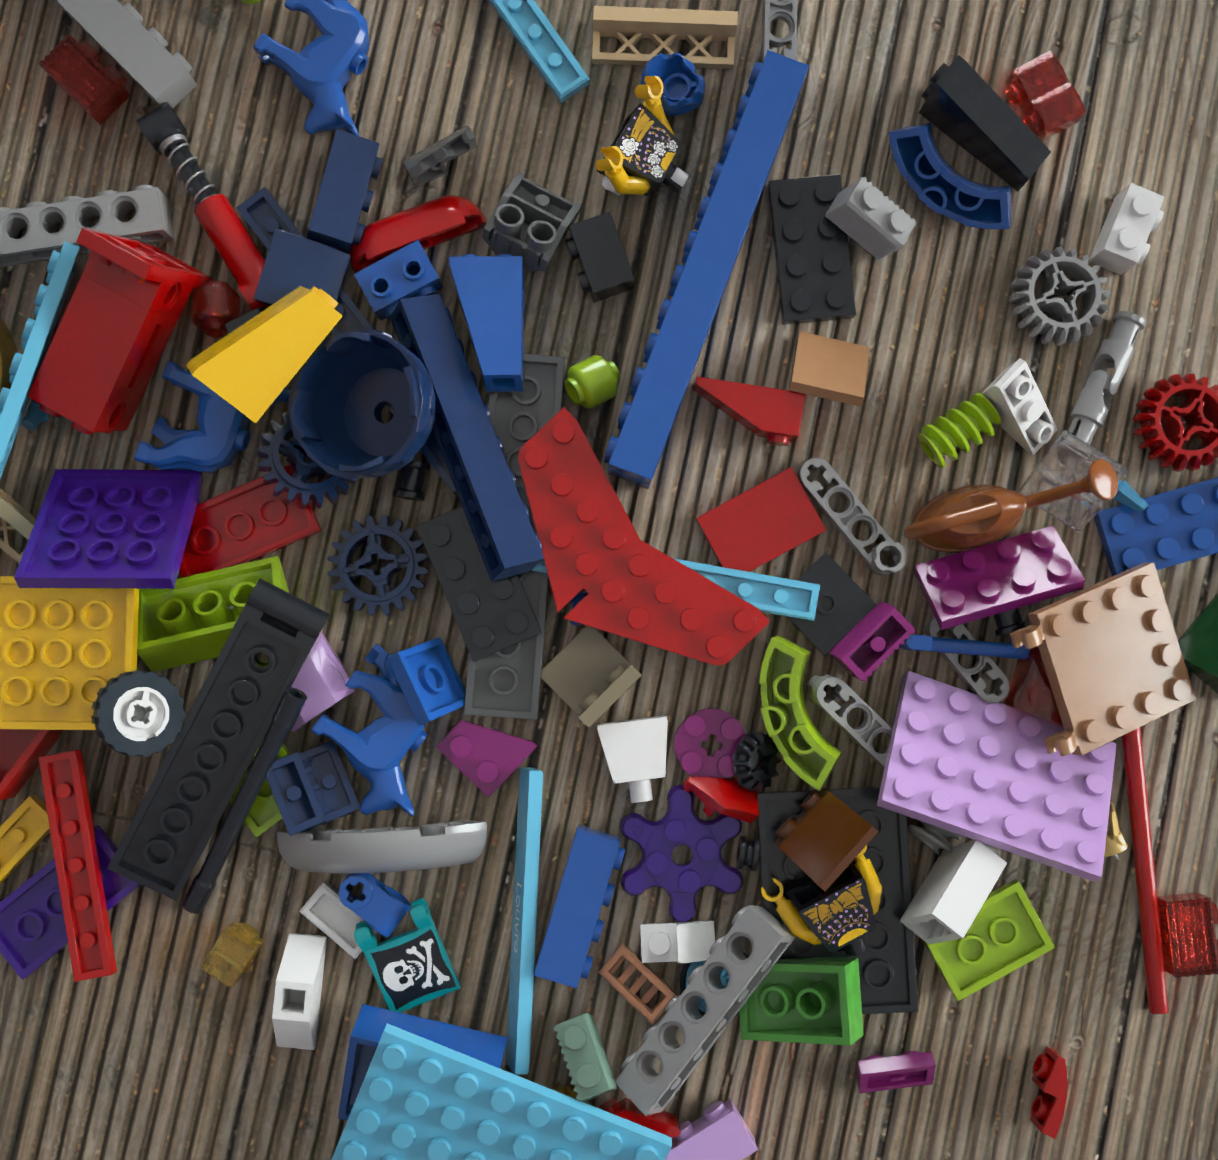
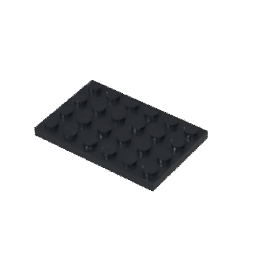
M880 787L826 789L878 831L867 844V850L864 853L865 858L871 860L882 885L879 910L874 915L877 926L874 931L863 936L867 946L860 955L848 956L843 948L835 952H829L822 943L812 945L795 937L779 959L813 957L858 958L862 1014L918 1012L914 932L900 922L912 901L907 816L877 806ZM814 790L757 792L761 887L763 886L766 893L770 896H776L780 892L779 886L775 884L772 878H777L782 882L784 886L783 896L786 900L790 899L787 894L788 892L812 880L774 842L779 838L776 835L779 827L787 819L792 818L795 820L804 810L801 807L802 802ZM761 893L762 906L788 929L776 912L777 905L775 902L767 901Z

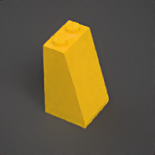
M299 286L192 358L186 367L195 378L254 423H257L342 318V315L334 309L338 302L325 291L315 286L311 290Z

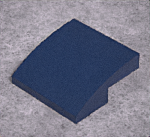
M275 228L254 299L259 303L271 306L299 286L310 290L315 286L325 291L338 302L351 256L327 245Z
M333 740L300 754L295 752L275 760L266 777L289 836L311 830L360 810L359 802Z

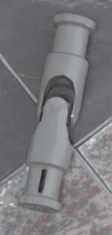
M1118 311L1114 314L1112 319L1115 323L1109 337L1102 341L1088 374L1086 386L1082 389L1070 415L1073 420L1068 432L1058 443L1063 449L1082 456L1091 454L1092 447L1090 444L1096 430L1104 424L1110 410L1111 399L1117 392L1134 354L1133 344L1139 331L1143 330L1146 326V320L1134 313ZM1115 368L1113 376L1107 374L1105 370Z

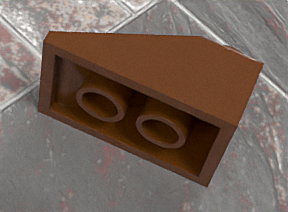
M823 788L820 792L812 791L801 804L804 810L795 820L789 818L779 827L776 832L779 838L774 843L822 890L826 891L878 831L834 794Z

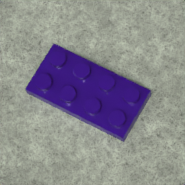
M100 825L94 826L108 912L141 884L107 869L118 848ZM55 858L0 902V953L22 980L30 976L68 945Z

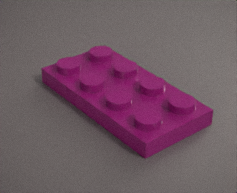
M1054 526L914 565V575L941 630L1078 591L1084 588L1085 583L1084 577Z

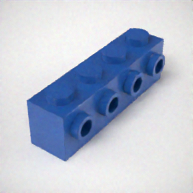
M577 826L537 960L534 976L574 988L578 987L580 977L588 978L593 957L588 956L587 953L591 941L596 943L599 941L604 921L598 919L601 906L608 907L615 886L609 883L612 869L620 870L625 849L619 847L620 837L585 826Z

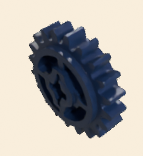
M285 412L282 413V426L277 422L271 421L269 430L272 434L262 433L261 442L266 446L258 447L257 456L265 459L258 463V471L269 472L264 477V485L276 483L273 492L275 497L283 492H287L286 504L288 505L296 497L300 498L302 509L307 507L309 499L314 500L318 509L322 507L324 497L332 504L336 503V491L346 495L349 491V486L346 482L355 483L356 480H347L328 474L313 460L310 463L305 462L304 458L307 457V454L297 439H294L292 442L288 441L294 437L289 415ZM279 453L287 456L286 461L294 468L293 477L282 467ZM326 474L331 476L323 482L306 483L312 477L319 476L324 478Z
M367 515L366 527H363L361 523L354 520L353 528L355 532L352 534L342 529L340 532L345 542L343 544L332 542L331 545L339 551V555L329 556L327 560L337 564V568L329 571L327 574L331 577L340 578V581L332 589L334 591L346 589V593L341 600L343 603H349L355 598V611L360 612L368 604L369 615L375 616L378 607L381 606L383 613L388 616L391 615V605L393 603L399 610L403 611L405 610L404 597L412 601L417 600L416 595L412 591L414 587L425 589V584L419 581L418 577L419 575H428L430 571L420 567V563L430 558L428 554H418V550L424 546L422 539L411 541L416 533L414 528L411 527L402 533L404 525L402 520L397 519L393 526L390 527V519L387 515L381 517L379 525H377L373 516ZM381 537L395 539L402 546L405 554H389L382 544ZM367 541L368 546H366L364 556L355 561V563H352L355 551L362 543ZM377 557L383 561L391 562L381 568V574L375 570L367 569V567L377 563ZM402 568H407L403 581L397 588L391 591L390 585L393 576ZM353 577H368L372 581L373 586H375L377 595H370L364 592L356 584Z

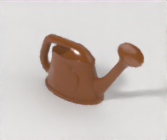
M1097 459L1091 463L1087 475L1081 480L1026 496L993 485L960 487L945 492L925 504L915 515L913 523L904 529V536L909 540L916 539L917 542L926 548L946 553L963 552L994 543L1009 534L1020 522L1025 510L1083 492H1092L1102 500H1111L1118 492L1117 475L1110 463Z

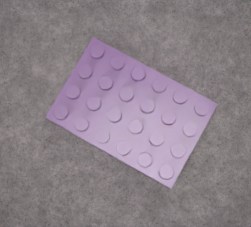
M908 671L902 682L877 806L1096 882L1102 878L1117 743L1109 742L1082 756L1072 753L1060 756L1059 750L1048 754L1044 739L1063 731L1064 726L1062 724L1000 702H986L977 694Z

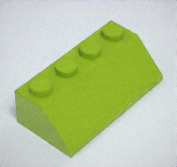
M274 556L179 578L176 580L174 589H139L137 654L152 672L218 657L260 578L289 593L279 557Z

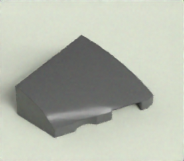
M466 125L402 161L414 187L417 188L447 174L444 163L477 148L475 136L471 128Z

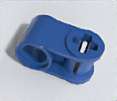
M370 873L349 874L339 887V898L342 904L361 917L371 928L386 937H390L411 908V903L402 894L386 886ZM360 882L364 885L363 893L358 894L356 897L351 891L353 886Z

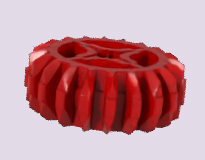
M1188 373L1183 377L1180 374H1174L1168 377V380L1161 379L1155 382L1154 388L1151 387L1144 391L1145 399L1138 401L1135 405L1142 413H1138L1132 418L1134 422L1141 424L1140 428L1134 430L1133 435H1142L1144 439L1138 448L1145 449L1149 447L1151 451L1147 459L1155 460L1160 457L1159 467L1167 468L1172 465L1173 471L1176 472L1183 471L1185 468L1189 471L1198 470L1201 465L1204 467L1211 465L1214 462V457H1218V385L1208 388L1209 377H1202L1196 381L1195 374ZM1170 396L1186 397L1185 402L1180 404L1179 407L1172 406L1169 408L1164 405ZM1186 423L1187 428L1183 427L1182 424ZM1189 438H1200L1203 440L1195 450L1181 448L1183 443L1187 442Z

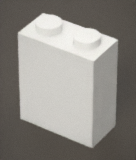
M973 840L952 847L953 850L951 852L943 850L900 919V922L928 944L964 938L1007 865V862L997 855V851L993 846Z

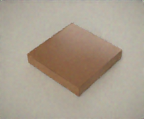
M799 331L789 390L861 407L865 395L870 347Z

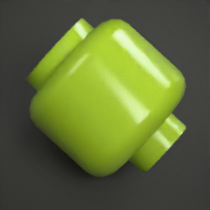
M593 355L568 369L567 379L564 382L565 389L575 405H582L587 409H592L617 395L620 373L612 361L607 362L603 357Z

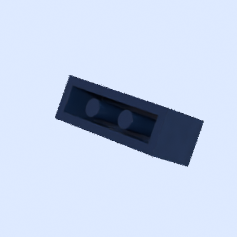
M340 129L336 130L308 228L307 239L327 245L346 254H349L352 244H360L365 225L358 223L360 212L368 213L374 191L368 190L367 187L370 178L378 179L383 158L376 156L380 143Z

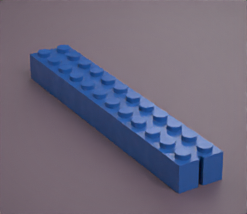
M767 50L763 63L755 62L746 94L742 96L733 128H730L726 137L720 162H717L714 168L707 197H703L694 227L698 232L691 230L686 241L681 261L685 263V266L678 264L674 272L669 296H672V300L665 298L659 311L656 329L660 330L659 334L651 333L644 351L643 362L647 363L645 369L638 367L634 376L630 393L631 396H634L632 404L625 401L619 415L617 429L621 430L619 438L612 436L607 446L604 462L609 464L608 474L647 489L650 487L798 100L809 68L807 64Z

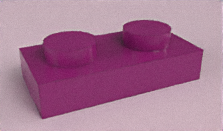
M908 1051L899 1056L891 1057L873 1055L864 1060H859L857 1062L856 1076L859 1093L933 1084L936 1064L932 1051L923 1053Z

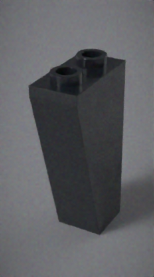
M958 55L950 66L943 63L929 81L930 85L921 96L925 102L919 114L1016 191H1019L1049 156L1051 151L980 75Z

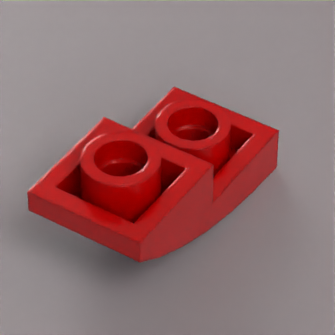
M1046 1046L1043 1054H1040L1033 1064L1032 1081L1043 1091L1032 1103L1030 1121L1041 1133L1056 1139L1067 1100L1066 1060L1054 1049Z

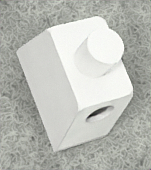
M666 715L597 724V731L613 783H629L631 803L653 800L650 779L662 778L666 775L668 727Z

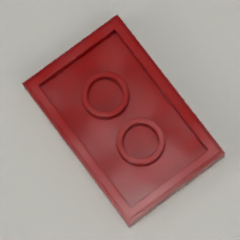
M792 467L696 518L721 567L747 572L760 567L826 531Z

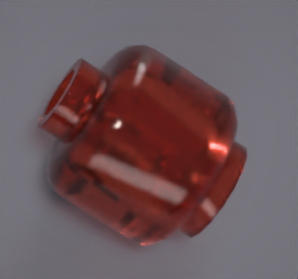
M220 280L204 282L192 294V323L207 336L214 338L224 337L228 333L225 324L240 317V295L226 282Z

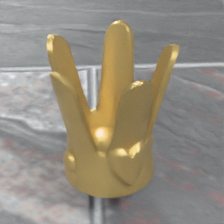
M1110 802V831L1107 829L1104 857L1114 856L1118 860L1117 854L1123 852L1128 845L1120 832L1114 805Z

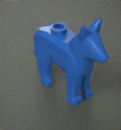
M286 0L284 5L290 11L299 10L309 15L323 35L314 39L297 53L262 33L253 45V49L259 55L258 58L266 65L273 64L281 68L291 78L297 90L314 104L304 124L307 134L313 135L343 128L348 133L359 136L350 116L343 88L353 74L360 75L367 66L368 56L366 54L370 41L366 19L347 0Z
M168 361L162 378L171 381L172 385L199 396L197 418L200 429L175 430L169 426L166 419L159 417L151 433L166 445L156 448L152 447L149 443L140 441L134 460L164 470L187 469L210 473L231 465L239 450L245 451L249 444L251 433L247 430L250 419L191 373L186 372L178 364ZM285 387L270 407L279 402H288L291 389Z
M376 643L364 660L376 665L381 670V676L356 670L345 686L349 689L361 688L368 692L383 713V716L376 718L362 730L356 732L323 713L310 731L316 735L323 734L336 742L347 755L348 761L353 768L370 782V790L364 796L360 805L362 814L367 815L376 811L392 810L396 807H401L410 816H414V807L407 795L399 762L409 748L415 752L428 734L423 731L425 724L418 726L414 715L409 709L402 689L393 675L392 668L387 659L392 654H388Z

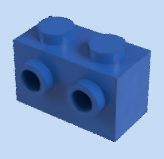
M419 240L354 274L380 321L385 318L390 320V316L400 299L438 294L437 290L443 288Z

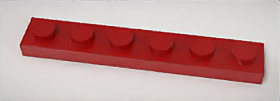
M80 749L38 757L74 982L113 975L117 972L82 751Z

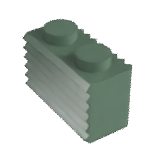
M585 1013L555 1025L553 1030L558 1032L556 1038L560 1040L558 1045L563 1047L561 1053L565 1055L563 1060L568 1062L566 1066L570 1070L568 1076L573 1078L571 1084L575 1085L573 1091L578 1093L576 1099L589 1101L617 1090L618 1088L593 1016Z

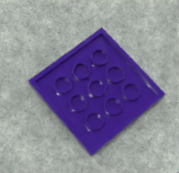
M55 469L14 577L18 587L174 589L204 482L202 472L192 470Z

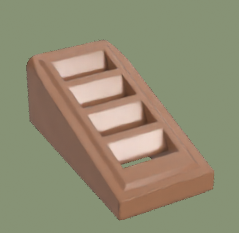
M624 944L618 948L598 972L652 1025L656 1024L664 1016L667 1004L675 996L679 995L647 964L642 963V960ZM627 959L631 964L617 978L613 973ZM638 969L642 973L641 976L628 988L625 983ZM649 980L653 985L640 999L636 994ZM660 990L664 996L652 1009L647 1004Z

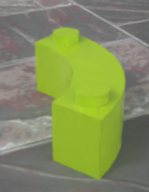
M777 635L770 640L760 673L761 712L769 737H772L786 764L806 783L820 791L827 782L842 751L834 747L821 735L806 708L803 679L811 652Z

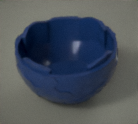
M372 329L371 331L361 330L327 336L294 376L288 400V414L293 436L300 443L306 454L328 474L357 481L359 478L379 477L399 470L414 459L413 457L424 446L432 431L435 420V392L430 375L419 358L411 353L402 343L393 339V336L385 332ZM387 404H392L394 408L393 418L389 422L384 423L381 418L382 409Z

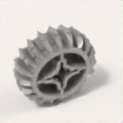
M1062 246L1054 249L1052 254L1048 249H1045L1038 254V258L1031 256L1026 261V266H1021L1016 271L1019 279H1014L1010 285V288L1016 292L1009 296L1008 302L1018 304L1011 311V316L1021 315L1023 320L1019 322L1018 328L1022 329L1028 325L1031 328L1028 338H1034L1040 333L1041 344L1049 343L1052 338L1056 346L1063 345L1066 340L1070 344H1074L1080 340V336L1087 337L1093 332L1092 327H1097L1102 323L1103 319L1100 314L1107 312L1109 307L1103 300L1107 299L1111 292L1101 289V286L1107 283L1108 278L1097 277L1096 273L1100 270L1101 265L1090 267L1087 264L1090 255H1084L1081 259H1078L1077 248L1071 249L1066 255ZM1041 274L1044 281L1041 283L1043 293L1039 298L1035 299L1034 286L1037 277ZM1065 275L1069 276V277L1072 278L1074 281H1070L1069 279L1066 278ZM1053 294H1055V296H1059V295L1065 296V295L1070 294V295L1067 296L1065 299H1063V298H1056V297L1051 298V299H1048V298H1050ZM1083 295V308L1077 319L1075 311H1077L1075 301L1078 296ZM1042 311L1051 314L1054 320L1047 317Z

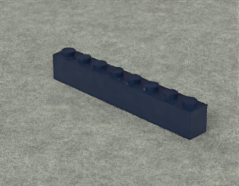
M440 294L400 299L390 316V320L398 341L422 361L430 375L435 392V420L432 429L489 578L492 582L530 572L544 559L540 539L535 536L530 524L528 508L521 501L517 491L515 475L508 468L504 458L502 442L495 435L491 425L489 409L482 402L478 392L476 376L470 371L465 359L464 346L462 341L457 338L452 326L451 313L445 307Z

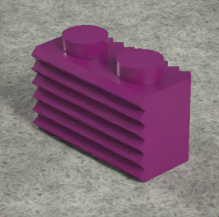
M880 601L829 653L850 675L861 681H867V676H872V671H878V665H883V660H888V655H893L894 650H899V644H904V639H909L910 634H915V628L894 606Z

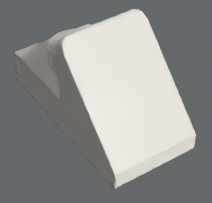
M714 921L640 924L642 963L678 961V964L706 961L711 956L709 950L715 943Z

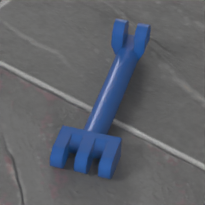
M910 635L909 639H904V644H899V647L903 650L1027 659L1030 649H1026L1025 645L1014 648L1011 637L1009 643Z

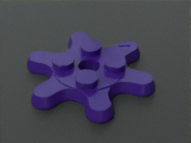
M676 785L668 792V811L661 820L649 821L637 813H630L622 819L620 824L622 835L639 845L642 851V858L637 866L623 874L621 885L623 890L631 896L641 895L651 887L662 888L670 898L669 912L671 917L677 922H689L696 914L695 897L702 888L713 886L728 895L735 894L742 888L743 876L741 872L726 864L721 855L724 844L740 834L742 822L739 819L720 814L713 820L700 819L694 812L693 792L687 793L683 785ZM683 844L690 847L692 850L691 861L686 864H676L671 857L672 850L676 846Z

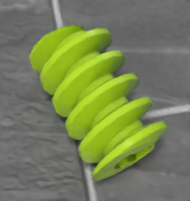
M975 393L970 397L969 401H963L958 404L957 409L952 408L947 411L945 417L939 416L936 418L933 425L927 424L922 427L921 433H918L917 437L928 458L942 469L946 467L943 458L945 454L952 461L958 459L956 447L964 453L970 451L967 440L970 439L977 446L982 444L980 432L982 431L987 437L991 438L995 435L992 424L1000 426L1001 418L987 397L981 393Z

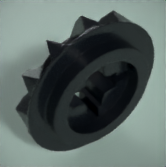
M752 732L744 736L738 743L733 755V773L738 784L744 789L760 792L762 788L771 787L772 777L779 776L776 771V765L782 760L776 756L778 748L773 743L772 737L761 732ZM758 755L763 756L760 762L757 757ZM758 762H759L760 769L755 768V767H756L755 765H757Z

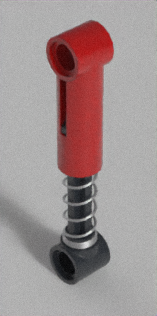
M165 102L136 120L140 129L156 152H161L162 155L168 157L169 166L177 171V179L185 184V192L194 198V213L238 283V288L250 308L255 310L261 307H268L269 305L259 303L254 299L265 263L264 258L227 197L223 194H216L213 190L215 185L209 183L205 177L206 171L201 170L197 164L198 157H193L188 149L190 144L187 143L186 136L188 132L171 105Z

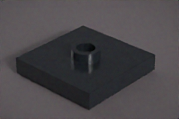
M824 553L797 579V581L820 585L814 621L791 617L786 618L822 655H826L876 604L827 553Z

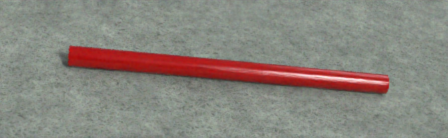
M1139 727L1122 736L1148 1007L1149 1012L1152 1014H1167L1169 1010L1141 728Z

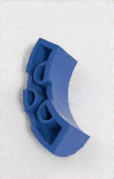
M931 123L905 127L889 132L891 149L903 178L905 177L909 185L917 193V197L938 214H943L966 226L981 229H1010V186L985 185L972 181L958 173L940 153L932 133Z

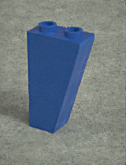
M464 254L460 257H449L453 284L486 392L523 391L524 267L522 256L500 254L497 256Z

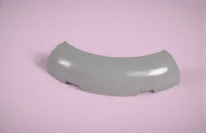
M458 820L420 825V831L419 827H381L364 830L313 828L289 836L286 830L277 832L279 852L285 862L298 871L350 874L414 871L474 862L482 854L486 844L487 822Z

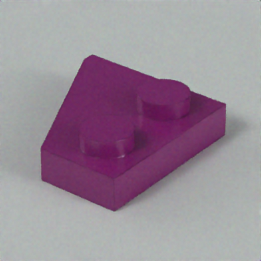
M461 720L436 748L489 798L532 753L538 744L531 740L522 739L502 731Z

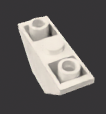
M1018 359L1004 369L982 393L997 410L1001 418L1000 427L1032 455L1046 444L1058 430L1031 371L1023 359Z
M290 933L276 979L272 1013L277 1047L314 1050L316 1048L327 936Z

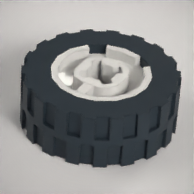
M133 671L119 674L120 676L107 681V685L98 691L96 702L93 701L92 709H94L91 718L92 723L96 727L94 731L108 748L127 756L146 757L151 756L152 753H159L165 750L164 747L168 744L171 745L176 740V735L183 728L182 721L185 718L183 704L185 703L183 697H180L177 692L179 691L178 688L168 682L169 679L149 671Z

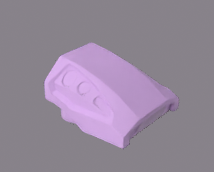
M320 632L291 686L303 691L307 695V700L294 726L291 728L293 733L302 729V726L306 725L314 717L321 715L326 709L333 707L335 703L357 692L356 688L349 689L345 686L350 678L322 632Z

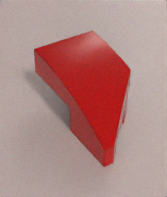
M688 777L683 782L685 791L687 793L690 791L694 792L704 803L703 812L708 817L712 816L717 810L720 814L752 823L759 816L757 791L744 789L736 780L715 777Z

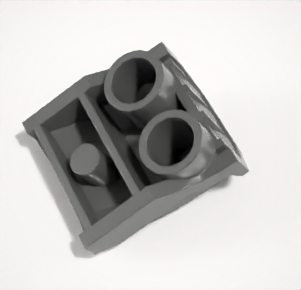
M518 172L503 193L492 216L485 225L482 238L496 255L510 254L522 256L524 270L546 271L559 244L569 231V225H572L578 217L582 204L578 202L572 203L526 179L525 174Z

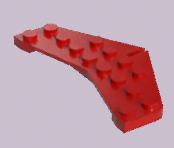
M565 407L521 447L518 454V462L538 538L542 544V553L558 613L583 589L588 593L563 619L715 666L729 662L770 622L757 607L640 540L578 421Z

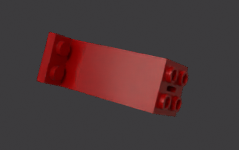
M82 227L76 242L90 249L88 253L90 258L27 397L40 403L39 409L55 417L63 416L71 420V426L88 435H93L94 432L110 434L111 431H125L128 429L190 293H192L193 289L207 291L213 278L152 244Z

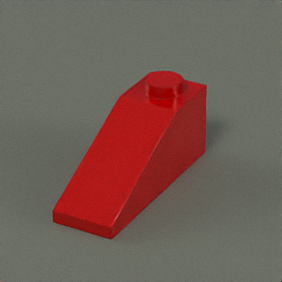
M696 377L693 391L758 437L767 438V443L788 446L789 441L795 442L799 437L805 394Z

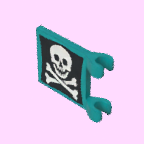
M424 898L411 902L410 915L417 926L413 930L378 943L373 928L365 921H361L355 926L354 938L363 951L387 1006L391 1011L403 1012L461 988L460 981Z

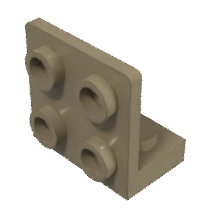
M586 626L541 671V678L578 715V718L588 728L642 676L595 628Z

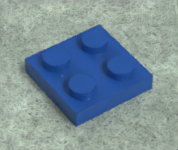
M441 637L402 650L387 658L393 675L402 689L409 709L414 715L418 726H422L465 706L466 690Z

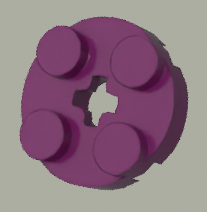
M715 708L700 709L688 716L678 727L674 739L675 755L682 768L692 777L726 779L734 776L733 755L738 743L746 736V733L741 723L729 713ZM713 734L715 735V740L721 743L720 750H715L714 755H707V750L701 748L700 744L701 741H707L708 736Z

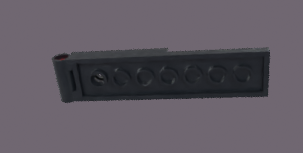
M261 578L259 579L190 709L181 732H178L176 740L168 751L107 869L177 901L272 722V716L285 689L291 687L324 627L330 615L329 613ZM258 653H265L269 657V661H262L258 657Z

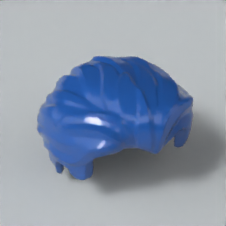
M659 53L644 66L640 85H646L644 81L645 76L660 77L663 82V93L660 100L665 115L677 116L685 114L702 104L705 93V80L703 76L696 74L694 64L682 57L680 53L668 55Z

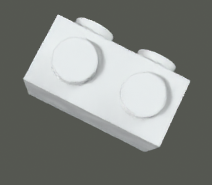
M1130 183L1114 198L1089 262L1101 265L1100 267L1119 275L1124 274L1136 264L1140 265L1150 249V244L1146 243L1150 232H1154L1162 220L1164 212L1160 208L1165 196Z

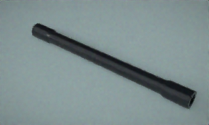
M293 687L285 689L272 716L270 727L213 845L182 902V906L186 911L193 914L203 912L216 886L217 877L280 748L307 700V695L303 691Z

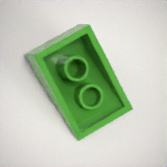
M813 957L779 959L739 1010L741 1040L851 1046L864 1036L858 958Z

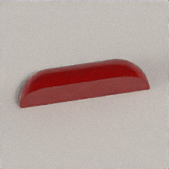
M456 195L438 197L364 226L360 244L351 245L350 264L353 273L361 271L416 240H419L422 248L425 250L484 228L487 222L481 210L473 202Z

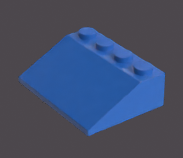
M362 1004L350 1035L338 1119L348 1120L387 1023L500 1069L508 1037Z

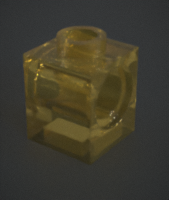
M233 922L223 930L200 968L232 988L242 979L265 941L257 937L259 933L252 926L246 923L237 924Z

